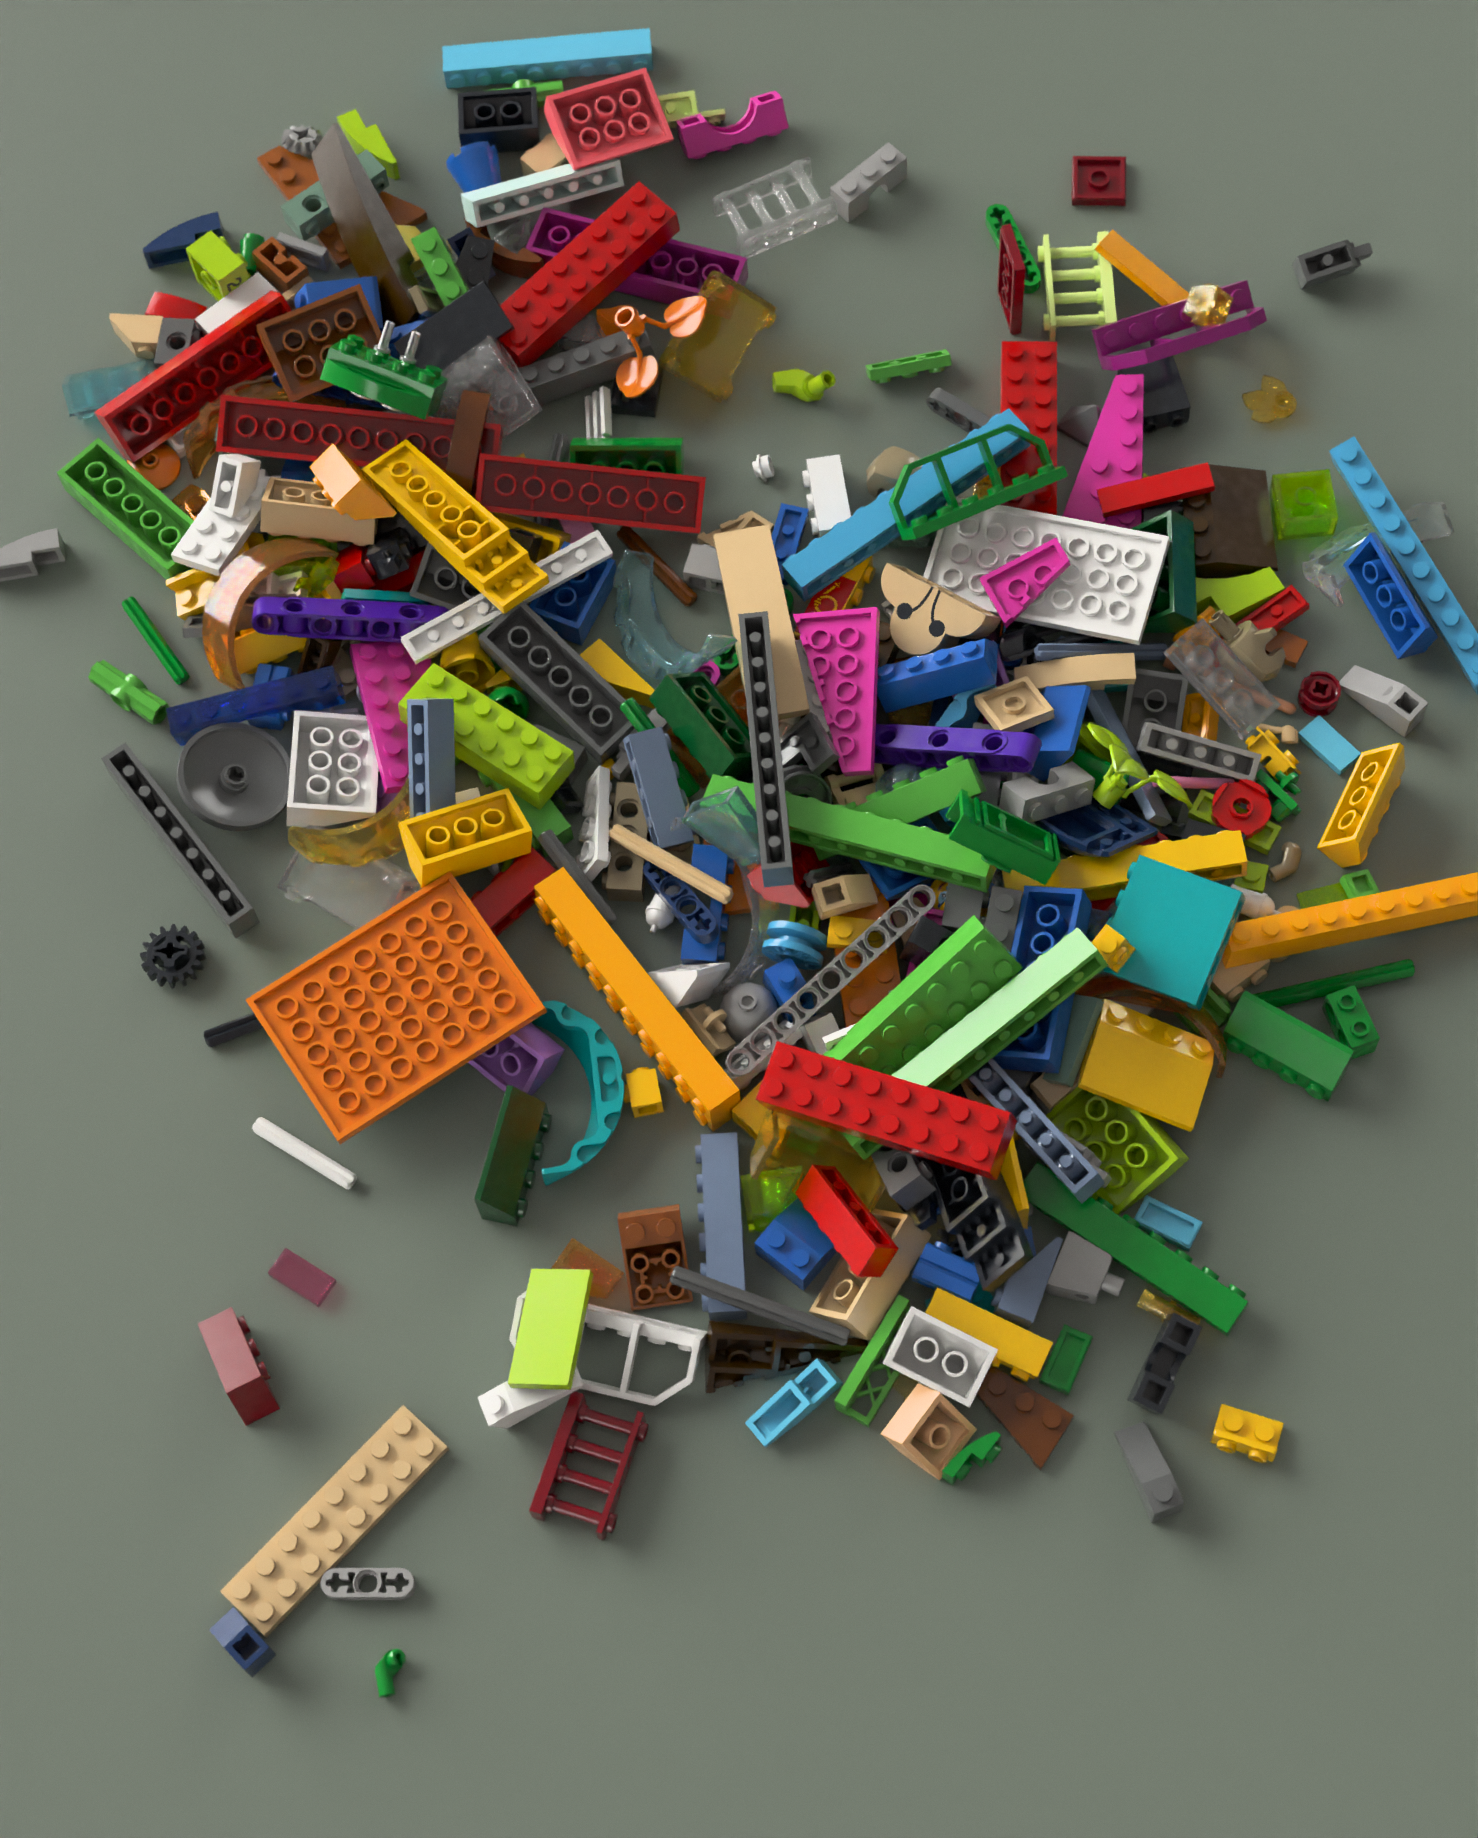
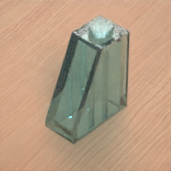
M738 786L691 803L681 819L686 826L743 867L752 863L761 864L757 813Z

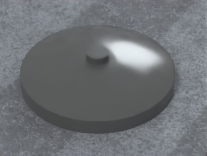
M235 722L211 725L196 733L184 746L176 770L178 790L186 806L198 818L214 827L229 831L257 829L272 822L282 813L287 805L290 758L282 745L274 737L257 727Z

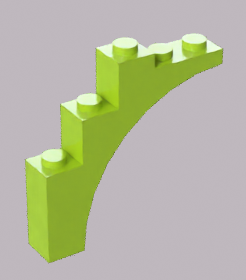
M1270 566L1248 575L1232 578L1203 579L1196 577L1197 615L1201 614L1211 605L1216 612L1223 610L1230 620L1236 624L1283 591L1285 587Z

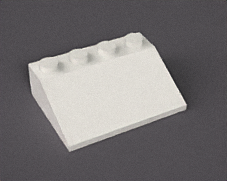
M294 710L286 826L319 828L376 816L379 767L366 715Z

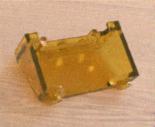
M714 270L707 277L696 295L705 297L708 302L701 327L695 334L687 338H675L672 336L658 361V365L699 392L721 403L722 400L726 401L734 389V386L731 385V376L757 332L764 328L769 329L774 323L777 316L775 314L777 307L725 274Z

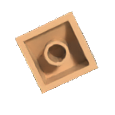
M918 1383L881 1432V1435L901 1454L934 1478L940 1480L943 1469L964 1448L977 1429L940 1392Z

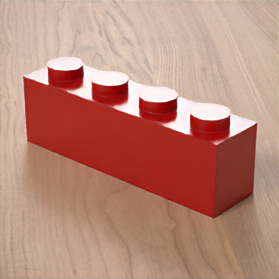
M532 847L531 853L516 857L513 865L505 872L501 871L496 874L491 884L483 891L476 892L470 900L494 935L498 937L535 904L534 899L537 897L534 886L556 872V869Z
M812 1165L795 1192L803 1203L804 1209L813 1216L818 1223L819 1229L828 1236L834 1244L835 1250L844 1257L855 1275L859 1277H881L899 1248L835 1166Z

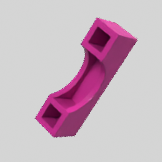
M776 90L750 98L746 114L741 120L730 126L719 127L712 125L705 120L701 113L676 121L682 151L688 159H701L709 152L716 150L719 152L727 151L732 148V145L753 143L758 137L765 135L775 136L780 134L782 130L789 128L783 99Z

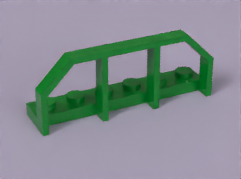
M1005 424L904 465L889 500V505L902 540H912L1066 478L1068 474L1065 466L1054 467L1045 440L1012 424ZM1003 432L1010 433L1036 446L1042 463V467L1037 469L1038 474L1029 477L1028 473L1015 477L1012 479L1013 484L1005 488L987 442L988 438ZM977 443L993 487L987 489L988 495L979 498L975 494L962 499L963 505L959 506L941 457ZM932 462L948 506L937 509V515L928 519L927 515H923L911 520L912 526L908 527L899 504L912 470Z

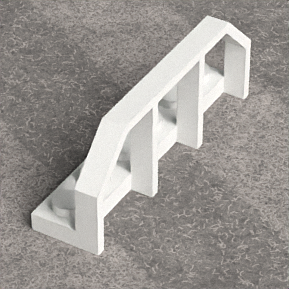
M527 1291L517 1298L509 1338L514 1348ZM588 1304L584 1325L586 1322L587 1327L595 1330H605L606 1327L616 1329L617 1334L630 1337L620 1388L582 1379L584 1386L580 1389L656 1406L694 1381L700 1350L706 1344L707 1331ZM640 1335L648 1337L647 1341L660 1345H665L666 1341L676 1343L679 1349L691 1352L687 1377L657 1396L629 1390Z

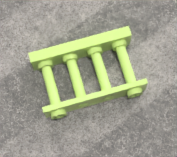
M1108 231L1097 233V243H1092V246L1050 248L1049 234L1043 235V245L1038 246L1037 253L1038 263L1043 262L1047 314H1043L1044 331L1049 330L1050 341H1055L1056 327L1098 325L1100 327L1117 321L1112 264L1095 250L1097 245L1109 233ZM1092 257V260H1097L1098 265L1094 266V269L1052 271L1051 259ZM1094 280V282H1099L1100 288H1096V291L1053 292V282ZM1096 302V305H1101L1102 311H1098V314L1055 315V304Z

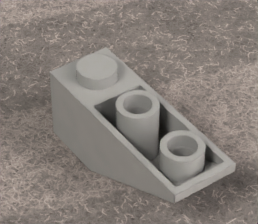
M1354 665L1339 681L1342 691L1404 738L1424 717L1428 702L1404 684L1357 665Z

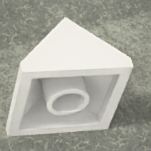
M730 962L680 964L647 974L670 1003L677 1008L709 999L730 969Z

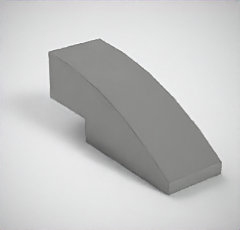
M58 528L23 537L0 549V582L39 575V565L66 561L64 541Z

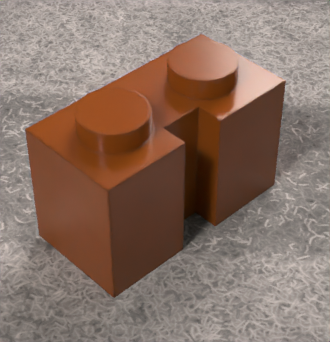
M273 236L252 251L258 272L281 293L286 292L302 279L309 276L307 267L294 255L288 257L286 248Z

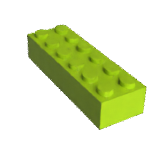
M435 663L428 668L398 703L401 722L408 725L407 699L454 698L455 756L503 787L509 788L511 792L541 810L575 769L573 750Z

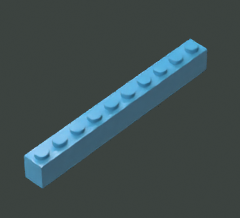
M1008 408L1001 414L994 415L981 428L972 430L959 443L1005 424H1012L1030 433V430ZM1007 432L987 439L997 468L1030 446V443ZM977 443L941 457L955 497L988 475ZM932 462L924 464L920 470L910 475L899 504L908 527L912 526L911 520L923 515L928 517L947 503ZM895 487L889 491L882 492L872 503L866 507H860L853 516L844 522L835 524L824 536L815 538L805 549L797 554L790 555L782 564L784 579L804 602L900 536L889 505V500Z
M1355 436L1329 451L1332 462L1472 688L1478 694V633Z

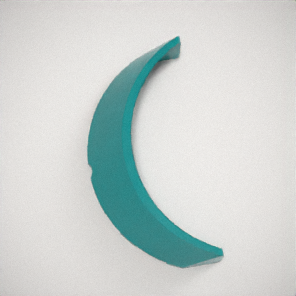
M555 1000L542 1002L547 1012L531 1023L559 1037L577 1056L584 1068L590 1087L591 1113L583 1140L578 1141L573 1146L570 1160L561 1166L541 1169L545 1186L578 1170L598 1154L610 1139L618 1124L625 1094V1084L622 1080L623 1069L619 1055L613 1043L602 1031V1028L593 1019L567 1007V1004Z

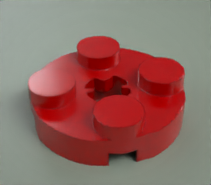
M1239 779V782H1227L1220 786L1214 794L1211 805V819L1217 827L1231 831L1240 830L1241 834L1246 835L1245 840L1250 839L1255 834L1260 833L1269 822L1272 812L1268 799L1269 795L1261 785L1251 780ZM1241 803L1247 805L1246 810L1248 812L1245 814L1237 813L1236 808L1233 806L1235 804L1240 806Z

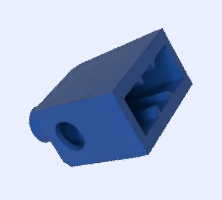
M791 957L766 969L763 974L762 982L765 988L771 991L778 1009L806 984ZM803 993L799 999L803 1003L801 1006L805 1009L814 1008L812 994ZM781 1013L785 1020L793 1023V1019L789 1014Z

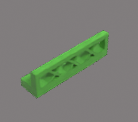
M901 1295L897 1296L834 1400L838 1411L868 1428L901 1374L896 1370L891 1374L890 1367L883 1363L878 1364L881 1357L884 1360L886 1349L892 1344L895 1334L911 1308L910 1300ZM886 1369L888 1376L886 1384L871 1388L869 1377L872 1372ZM867 1383L868 1390L862 1391L863 1387ZM880 1393L875 1401L873 1394ZM870 1395L872 1407L867 1416L851 1408L857 1398Z

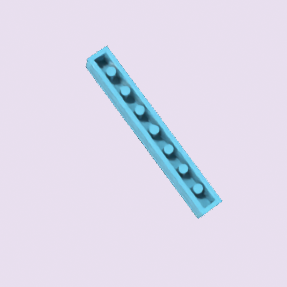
M650 28L442 46L443 73L446 88L514 83L521 79L540 81L581 76L590 77L593 75L627 73L645 67L647 71L653 70Z

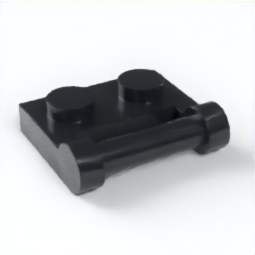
M659 365L657 379L650 389L640 396L629 398V402L621 400L623 392L618 388L615 378L611 394V413L655 418L664 374L663 366Z

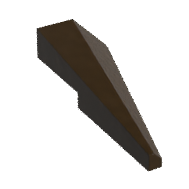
M709 1320L705 1345L706 1393H714L716 1388L734 1385V1387L743 1386L745 1381L763 1377L767 1380L804 1371L815 1359H821L825 1362L830 1361L833 1364L841 1362V1358L856 1354H861L862 1356L868 1346V1342L865 1339L849 1338L845 1346H840L800 1331Z

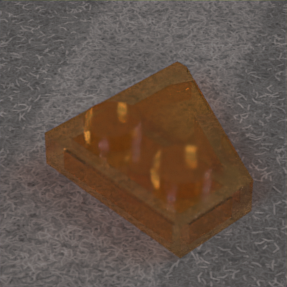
M573 1237L551 1268L591 1270L593 1280L589 1297L601 1299L609 1297L624 1275L621 1270Z

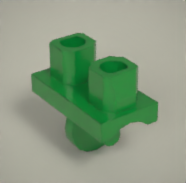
M1262 769L1256 773L1257 780L1255 782L1261 785L1268 795L1272 793L1278 799L1271 805V816L1280 823L1291 814L1296 817L1302 811L1298 807L1299 805L1286 793L1290 791L1294 796H1297L1301 792V789L1296 785L1299 779V775L1296 772L1286 776L1281 770L1278 771L1275 777L1280 781L1279 785Z

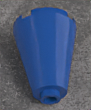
M484 141L465 145L460 148L462 153L456 157L452 153L446 161L449 173L463 193L502 183L498 151L494 144L490 147L489 143Z

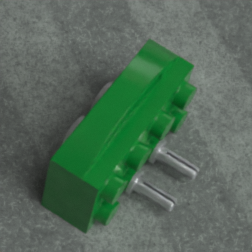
M391 321L385 322L379 344L374 345L373 349L363 346L365 341L363 338L351 334L348 335L347 339H341L338 343L329 347L320 377L321 380L347 389L359 398L375 400L390 410L405 412L423 420H426L439 410L448 379L441 376L442 369L427 365L424 370L415 366L417 360L414 359L421 333L412 331L404 355H400L399 359L389 356L391 350L388 348L395 326V323Z

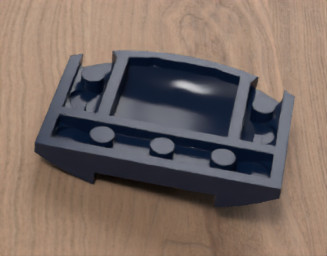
M1093 795L1089 805L1034 822L1037 827L1050 832V835L1052 833L1056 834L1059 846L1073 853L1088 857H1110L1158 835V829L1120 805L1116 804L1111 809H1108L1101 805Z

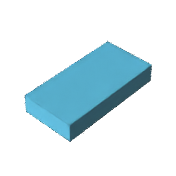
M1320 715L1298 732V738L1338 775H1341L1355 763L1361 755L1352 744Z
M1148 1195L1145 1196L1134 1218L1140 1223L1138 1228L1149 1233L1152 1231L1167 1242L1188 1252L1203 1223Z

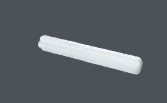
M259 1117L253 1124L252 1129L254 1133L345 1189H351L357 1180L355 1173L267 1119Z

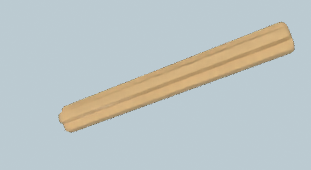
M616 824L610 830L609 836L612 841L717 901L728 904L733 898L734 893L729 886L623 826Z

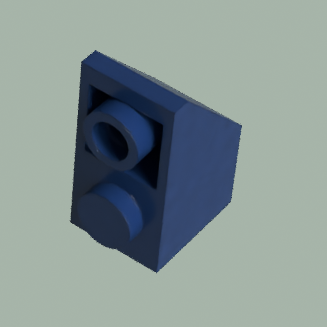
M234 1607L209 1629L220 1644L251 1677L257 1674L277 1655Z

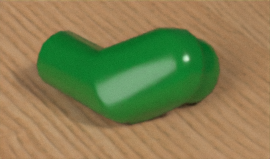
M391 1649L386 1652L375 1667L379 1698L395 1695L393 1677L406 1660L405 1653L400 1649Z

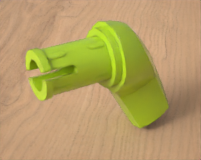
M801 369L773 372L772 374L774 393L792 394L805 402L820 400L823 397L824 391L833 387L836 382L834 374L829 370L826 372L822 371L816 377Z

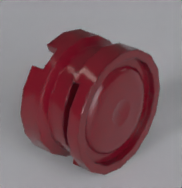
M1311 672L1301 682L1297 697L1299 707L1304 713L1313 717L1329 715L1338 704L1341 695L1340 683L1334 675L1328 672Z

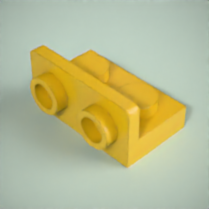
M193 568L186 572L178 573L176 576L166 580V586L173 590L176 595L177 616L183 620H187L188 616H196L208 611L215 605H222L230 601L227 571L224 572L222 577Z
M1221 1404L1210 1443L1217 1444L1216 1447L1219 1450L1227 1453L1239 1451L1248 1454L1249 1459L1259 1463H1266L1267 1460L1273 1462L1284 1423Z

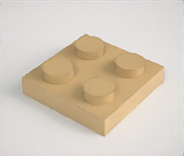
M1027 676L974 696L975 706L994 730L1020 732L1054 719V709Z

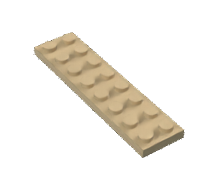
M402 1405L220 1592L267 1638L321 1582L324 1573L335 1568L449 1450L448 1447Z

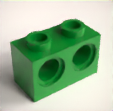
M1355 985L1326 995L1322 1011L1336 1040L1354 1050L1351 1060L1375 1052L1380 1037Z

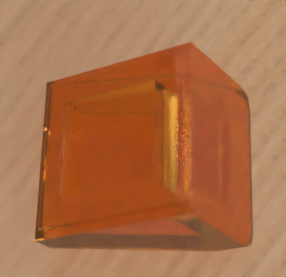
M189 484L171 501L194 521L210 498L203 489Z

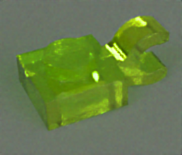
M332 557L328 558L323 564L317 563L309 574L311 578H299L295 583L293 591L297 592L303 588L308 591L306 594L307 598H313L314 595L317 596L333 582L340 563Z

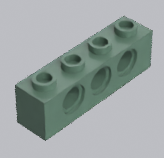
M366 149L358 154L357 157L379 194L389 186L386 169ZM320 180L281 205L285 223L301 240L306 241L318 235L321 230L330 224L335 223Z

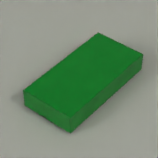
M1064 1324L1039 1383L1069 1395L1091 1345L1093 1336Z

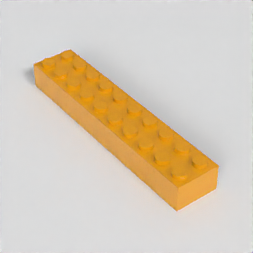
M560 868L535 885L534 889L537 898L534 899V902L539 908L537 913L546 926L551 924L556 930L554 935L563 948L566 946L570 948L573 952L571 957L579 969L585 968L590 974L588 979L595 990L600 991L602 989L606 994L607 998L605 1001L614 1013L620 1012L625 1019L622 1022L627 1031L632 1036L637 1034L642 1041L640 1046L649 1058L654 1056L659 1062L657 1067L662 1076L667 1081L672 1079L676 1084L677 1088H675V1091L684 1103L688 1101L695 1109L693 1114L702 1126L707 1124L712 1132H714L733 1118L732 1109L741 1101L739 1089L565 868Z

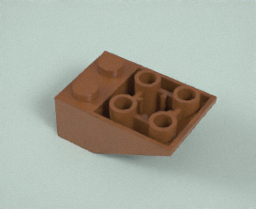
M675 1204L618 1213V1225L631 1311L693 1302L692 1291L670 1282L675 1266L689 1270L680 1205Z

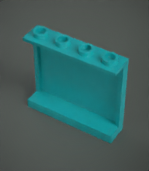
M1139 855L1137 862H1132L1127 873L1129 882L1126 889L1121 890L1117 896L1115 906L1118 908L1114 918L1110 917L1106 923L1125 937L1136 950L1118 973H1115L1108 966L1099 973L1103 974L1104 972L1184 1002L1188 1007L1200 1011L1246 898L1242 891Z

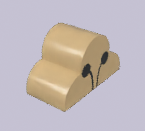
M886 563L881 576L883 594L896 607L890 620L891 636L895 644L904 652L923 656L940 649L955 647L960 638H984L991 634L1001 621V618L904 566Z

